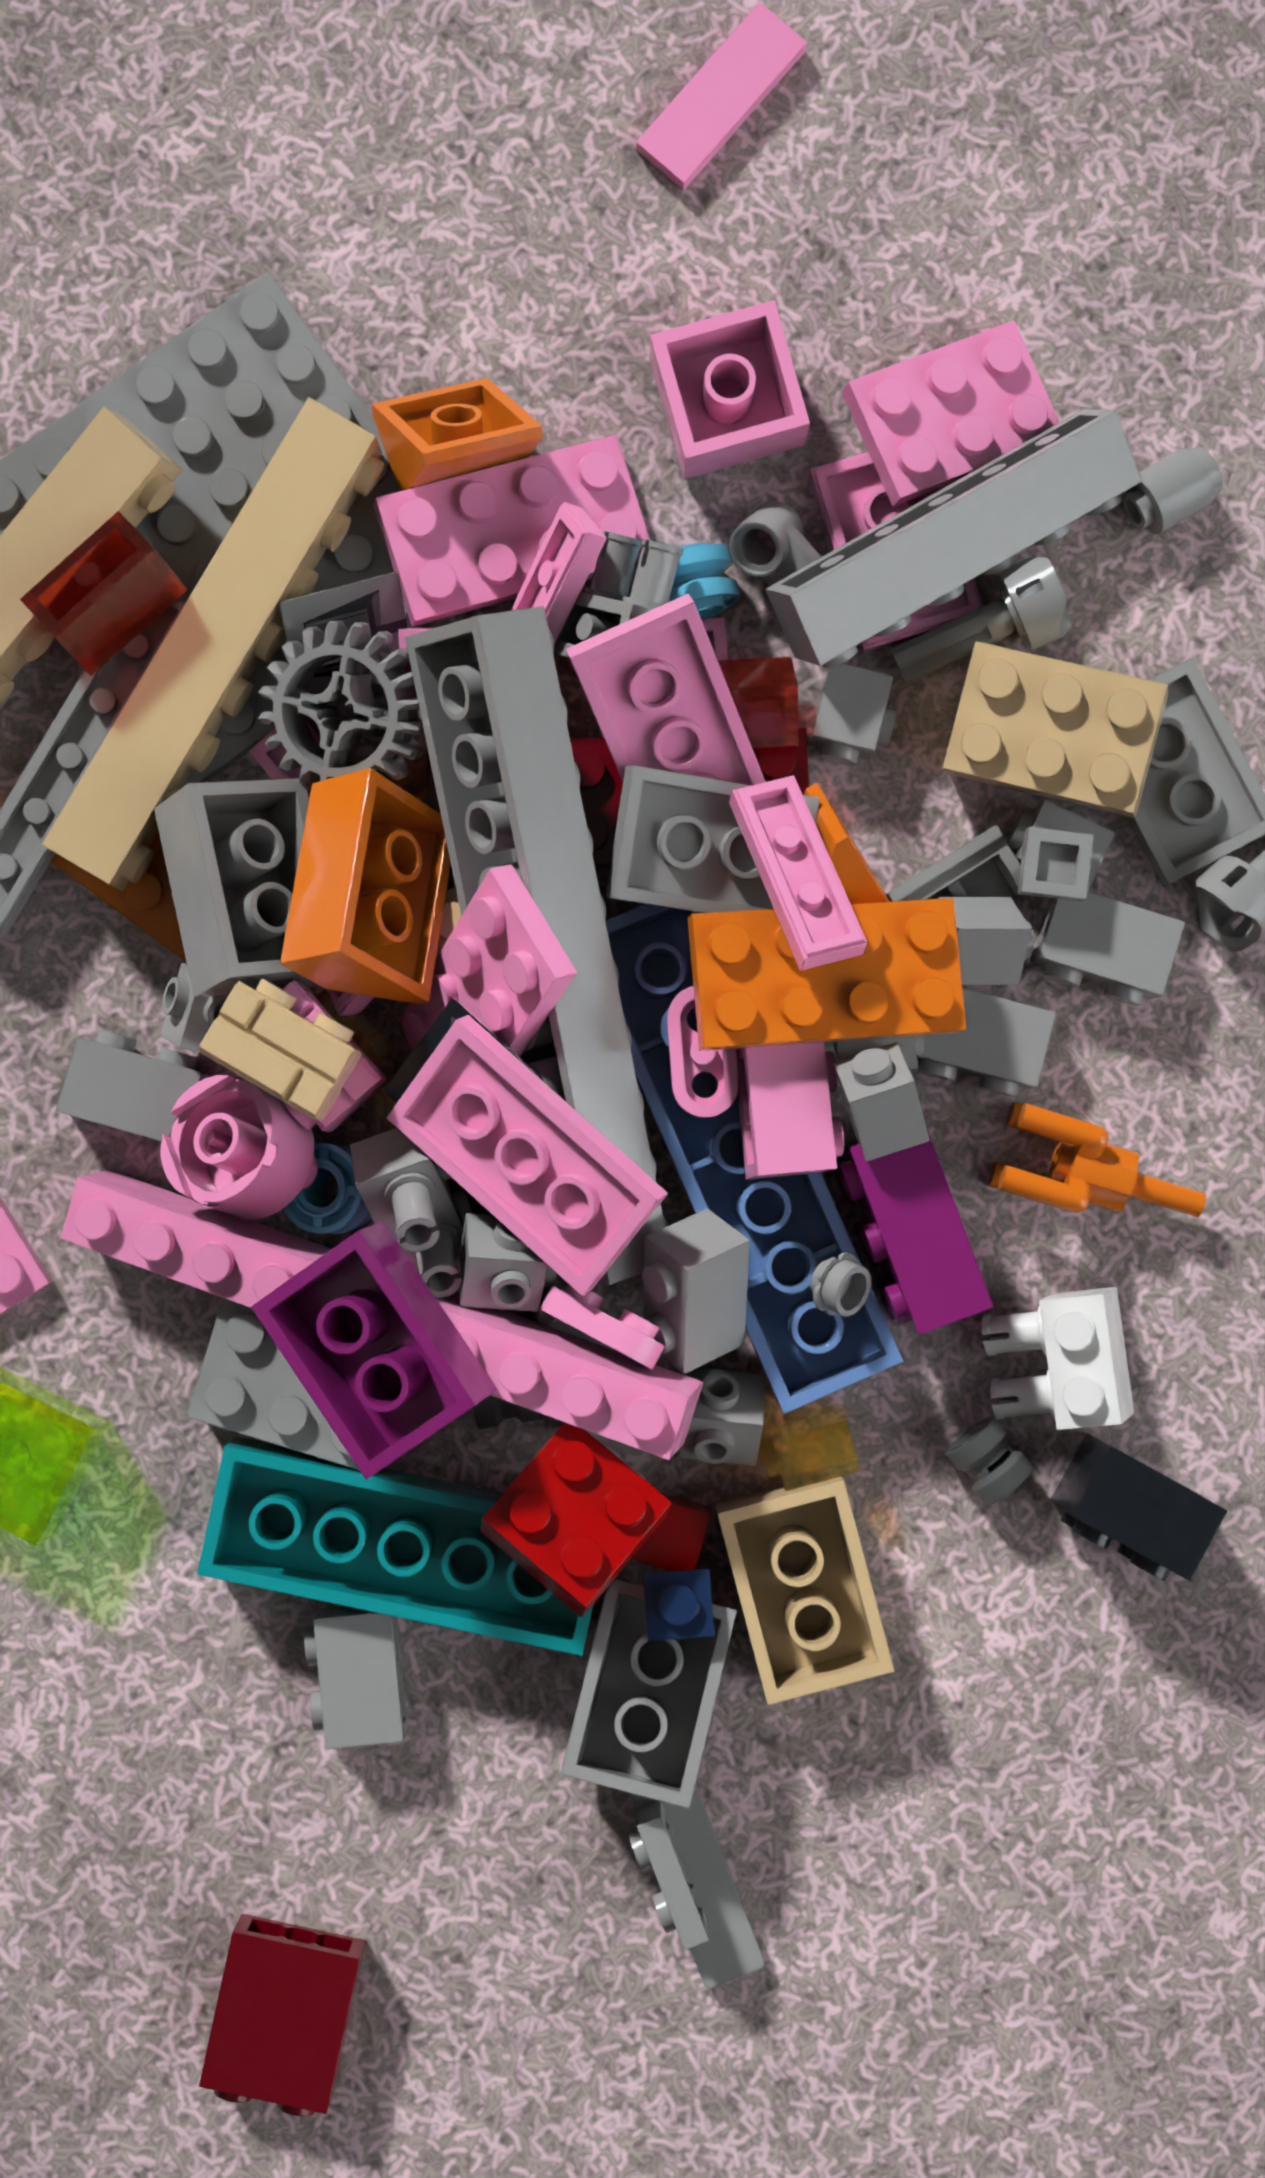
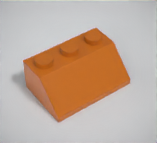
M372 768L312 783L280 964L328 990L415 1004L428 1003L451 864L441 814Z

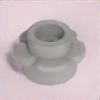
M846 1252L841 1253L838 1259L832 1257L821 1262L811 1278L814 1304L818 1310L825 1311L828 1315L840 1314L842 1316H851L864 1305L871 1288V1275L868 1269L859 1265L857 1258L853 1254Z

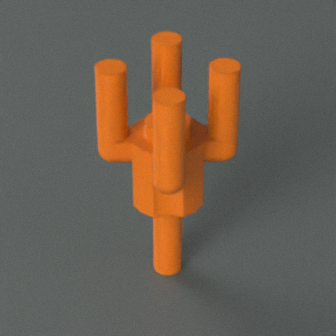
M1012 1103L1006 1126L1059 1142L1051 1159L1048 1173L1049 1178L994 1162L987 1186L1072 1213L1083 1212L1089 1204L1120 1213L1123 1211L1128 1199L1133 1197L1197 1218L1201 1215L1206 1202V1193L1139 1173V1153L1108 1143L1109 1135L1102 1126L1028 1103Z

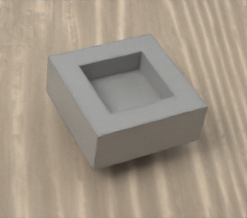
M1028 827L1024 833L1018 894L1078 902L1086 900L1094 834Z

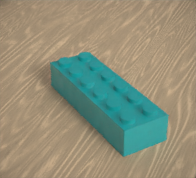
M240 1437L234 1438L224 1446L197 1575L583 1656L593 1609L592 1605L583 1618H581L481 1533L482 1518L503 1494L501 1492L387 1468L381 1469L366 1480L358 1469L283 1446Z

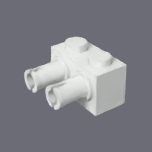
M1117 1286L1054 1293L1039 1300L1038 1311L983 1316L982 1335L1009 1333V1335L990 1337V1340L983 1341L988 1356L1042 1350L1047 1356L1048 1363L1047 1375L992 1379L990 1387L991 1399L1018 1397L999 1400V1403L993 1404L992 1409L996 1419L1051 1413L1056 1421L1057 1430L1120 1425L1134 1414Z

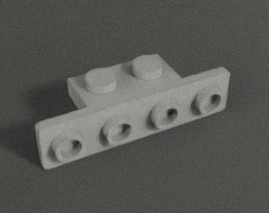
M695 1785L689 1809L630 1793L636 1808V1826L638 1831L630 1833L629 1838L636 1860L642 1872L653 1868L661 1888V1892L653 1895V1901L663 1929L666 1933L677 1930L684 1950L690 1948L704 1986L713 1988L761 1969L764 1966L761 1950L697 1785Z

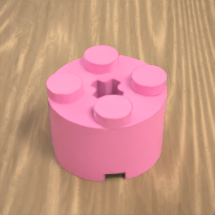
M215 1075L197 1082L185 1091L175 1103L171 1114L176 1115L170 1136L162 1135L160 1146L161 1162L165 1175L174 1189L200 1204L243 1220L252 1221L277 1213L286 1207L298 1195L301 1189L307 1188L312 1184L317 1176L318 1162L314 1156L312 1128L309 1131L305 1129L291 1115L280 1099L246 1079L233 1078L228 1075Z

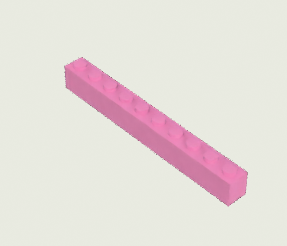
M112 1170L77 1177L60 1239L250 1308L331 1250L328 1247L258 1222L237 1218L200 1204L188 1197ZM456 1293L448 1297L436 1298L497 1390L491 1396L670 1460L684 1444L704 1382L655 1365L652 1370L616 1350L504 1310L462 1307L459 1302V1294Z

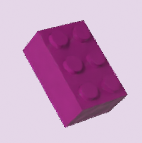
M930 1135V1141L867 1162L857 1141L844 1146V1152L841 1156L843 1161L837 1163V1169H834L845 1199H851L852 1202L858 1200L865 1221L855 1225L867 1259H873L875 1263L881 1262L887 1281L877 1286L890 1320L895 1319L898 1325L903 1323L906 1328L920 1335L993 1308Z
M384 1221L358 1230L251 1306L366 1480L497 1390Z

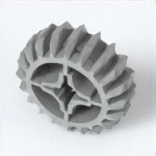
M329 621L325 633L319 627L304 629L302 632L303 644L296 640L287 641L282 646L288 663L272 661L266 667L270 674L278 681V685L262 686L258 692L266 700L273 701V710L261 713L258 720L263 724L275 723L277 734L270 736L266 740L265 745L269 749L285 747L287 751L281 759L279 768L284 771H290L302 766L299 783L305 782L307 788L311 787L312 783L367 768H372L387 779L388 776L395 780L405 778L409 771L403 757L415 760L421 758L424 753L421 745L412 736L425 735L422 719H417L418 710L420 709L414 689L412 672L406 673L404 669L410 662L407 648H400L390 654L393 645V635L388 631H381L371 637L370 625L365 622L353 623L348 631L343 621ZM341 655L339 671L332 672L329 686L322 691H308L309 683L317 670L330 659ZM372 673L377 677L384 689L388 706L380 703L373 695L371 690ZM349 699L345 705L352 704L354 713L367 717L343 721L347 714L340 715L338 707L325 703ZM306 716L311 717L319 727L320 745L310 732ZM379 728L386 730L380 745L368 758L360 763L350 762L352 748L359 747L360 739L366 729Z

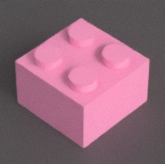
M775 300L650 335L649 361L684 480L805 446L810 421Z

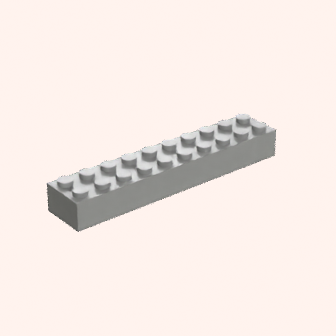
M544 606L478 615L407 636L405 640L461 916L489 869L512 864L577 971V974L520 1059L545 1084L656 1182V1162L649 1147L643 1116L644 1101L637 1085L630 1050L631 1034L624 1019L618 988L619 973L612 957L605 921L606 906L599 891L592 855L593 839L586 824L579 788L580 773L573 758L566 722L567 706L560 691L553 655L554 639L548 628ZM661 1203L597 1284L611 1285L642 1274L645 1263V1236L668 1226L662 1213ZM556 1274V1280H564L561 1276Z

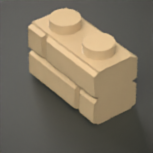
M263 978L256 989L238 981L221 1007L218 1017L213 1021L200 1043L198 1052L310 1118L323 1121L362 1056L363 1052L348 1043L354 1031L321 1012L318 1013L314 1022L309 1021L291 1010L297 999L296 997Z

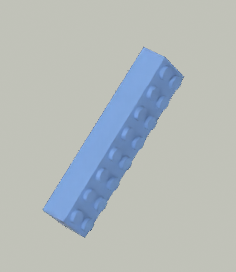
M644 904L606 921L612 957L619 973L618 988L624 1019L631 1034L630 1050L636 1080L694 1213L696 1214L708 1208L750 1240L745 1330L778 1406L783 1414L904 1361L872 1288H870L864 1305L851 1316H842L840 1314L828 1315L825 1311L818 1310L814 1304L811 1278L821 1262L832 1257L838 1259L841 1253L846 1252L853 1254L857 1258L858 1264L861 1265L822 1174L811 1173L746 1179L738 1095L726 1111L709 1118L692 1116L677 1104L673 1096L671 1084L667 1013L675 996L682 990L693 986L687 918L691 914L702 912ZM694 1008L687 1015V1023L692 1030L697 1032L696 1009ZM709 1073L697 1074L692 1080L694 1093L702 1098L711 1097L717 1090L716 1079Z

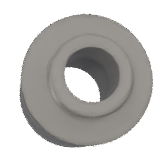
M1197 446L1190 451L1181 448L1139 472L1142 482L1126 491V495L1123 496V507L1126 515L1138 529L1145 528L1150 533L1158 535L1212 503L1213 495L1220 492L1223 486L1218 465L1213 457L1202 447Z

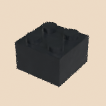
M1086 1433L1051 1498L1053 1502L1065 1510L1060 1521L1072 1527L1074 1532L1106 1550L1113 1539L1120 1543L1117 1549L1118 1553L1130 1559L1129 1562L1162 1581H1166L1170 1571L1188 1581L1191 1580L1227 1513L1226 1509L1089 1433Z

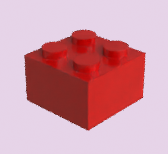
M564 1422L483 1516L481 1533L577 1615L583 1618L664 1520L672 1502L586 1430Z

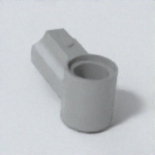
M779 501L766 502L759 506L730 536L729 552L736 567L747 575L761 577L768 586L777 583L822 557L803 536V524L798 513L788 504ZM757 529L765 531L772 537L776 549L768 547L761 541Z

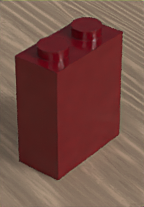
M241 1914L230 1940L199 2087L214 2090V2094L217 2097L229 2102L244 2103L253 2098L276 2103L281 2111L294 2116H311L315 2112L327 2114L335 2088L366 1940Z

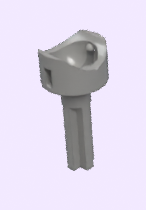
M1027 558L999 572L998 574L1004 588L999 591L1002 600L992 601L892 648L891 651L905 682L913 681L971 654L975 641L992 644L1008 637L1016 630L1019 638L1025 636L1031 650L1034 651L1063 638L1073 622L1065 607L1067 602L1066 594L1049 558Z
M1265 850L1250 864L1237 857L1223 856L1196 879L1199 928L1218 946L1229 952L1236 953L1246 949L1265 934ZM1240 916H1244L1243 921L1233 931L1231 924Z

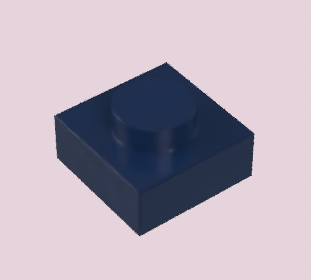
M710 1569L643 1574L648 1641L715 1636Z

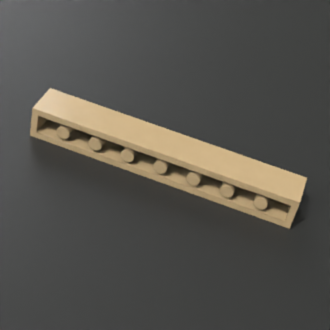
M308 397L43 841L42 845L120 891L124 890L128 881L135 884L141 879L154 855V850L149 848L159 831L154 808L184 787L194 770L201 773L208 767L220 744V739L215 737L227 715L235 717L239 714L251 694L253 684L248 680L260 659L268 662L275 655L283 641L285 630L281 626L283 622L280 610L281 602L312 593L318 580V572L314 571L326 548L332 552L335 551L346 536L351 524V517L347 516L351 506L359 494L365 497L368 496L377 484L383 471L384 462L379 460L382 452L375 435Z

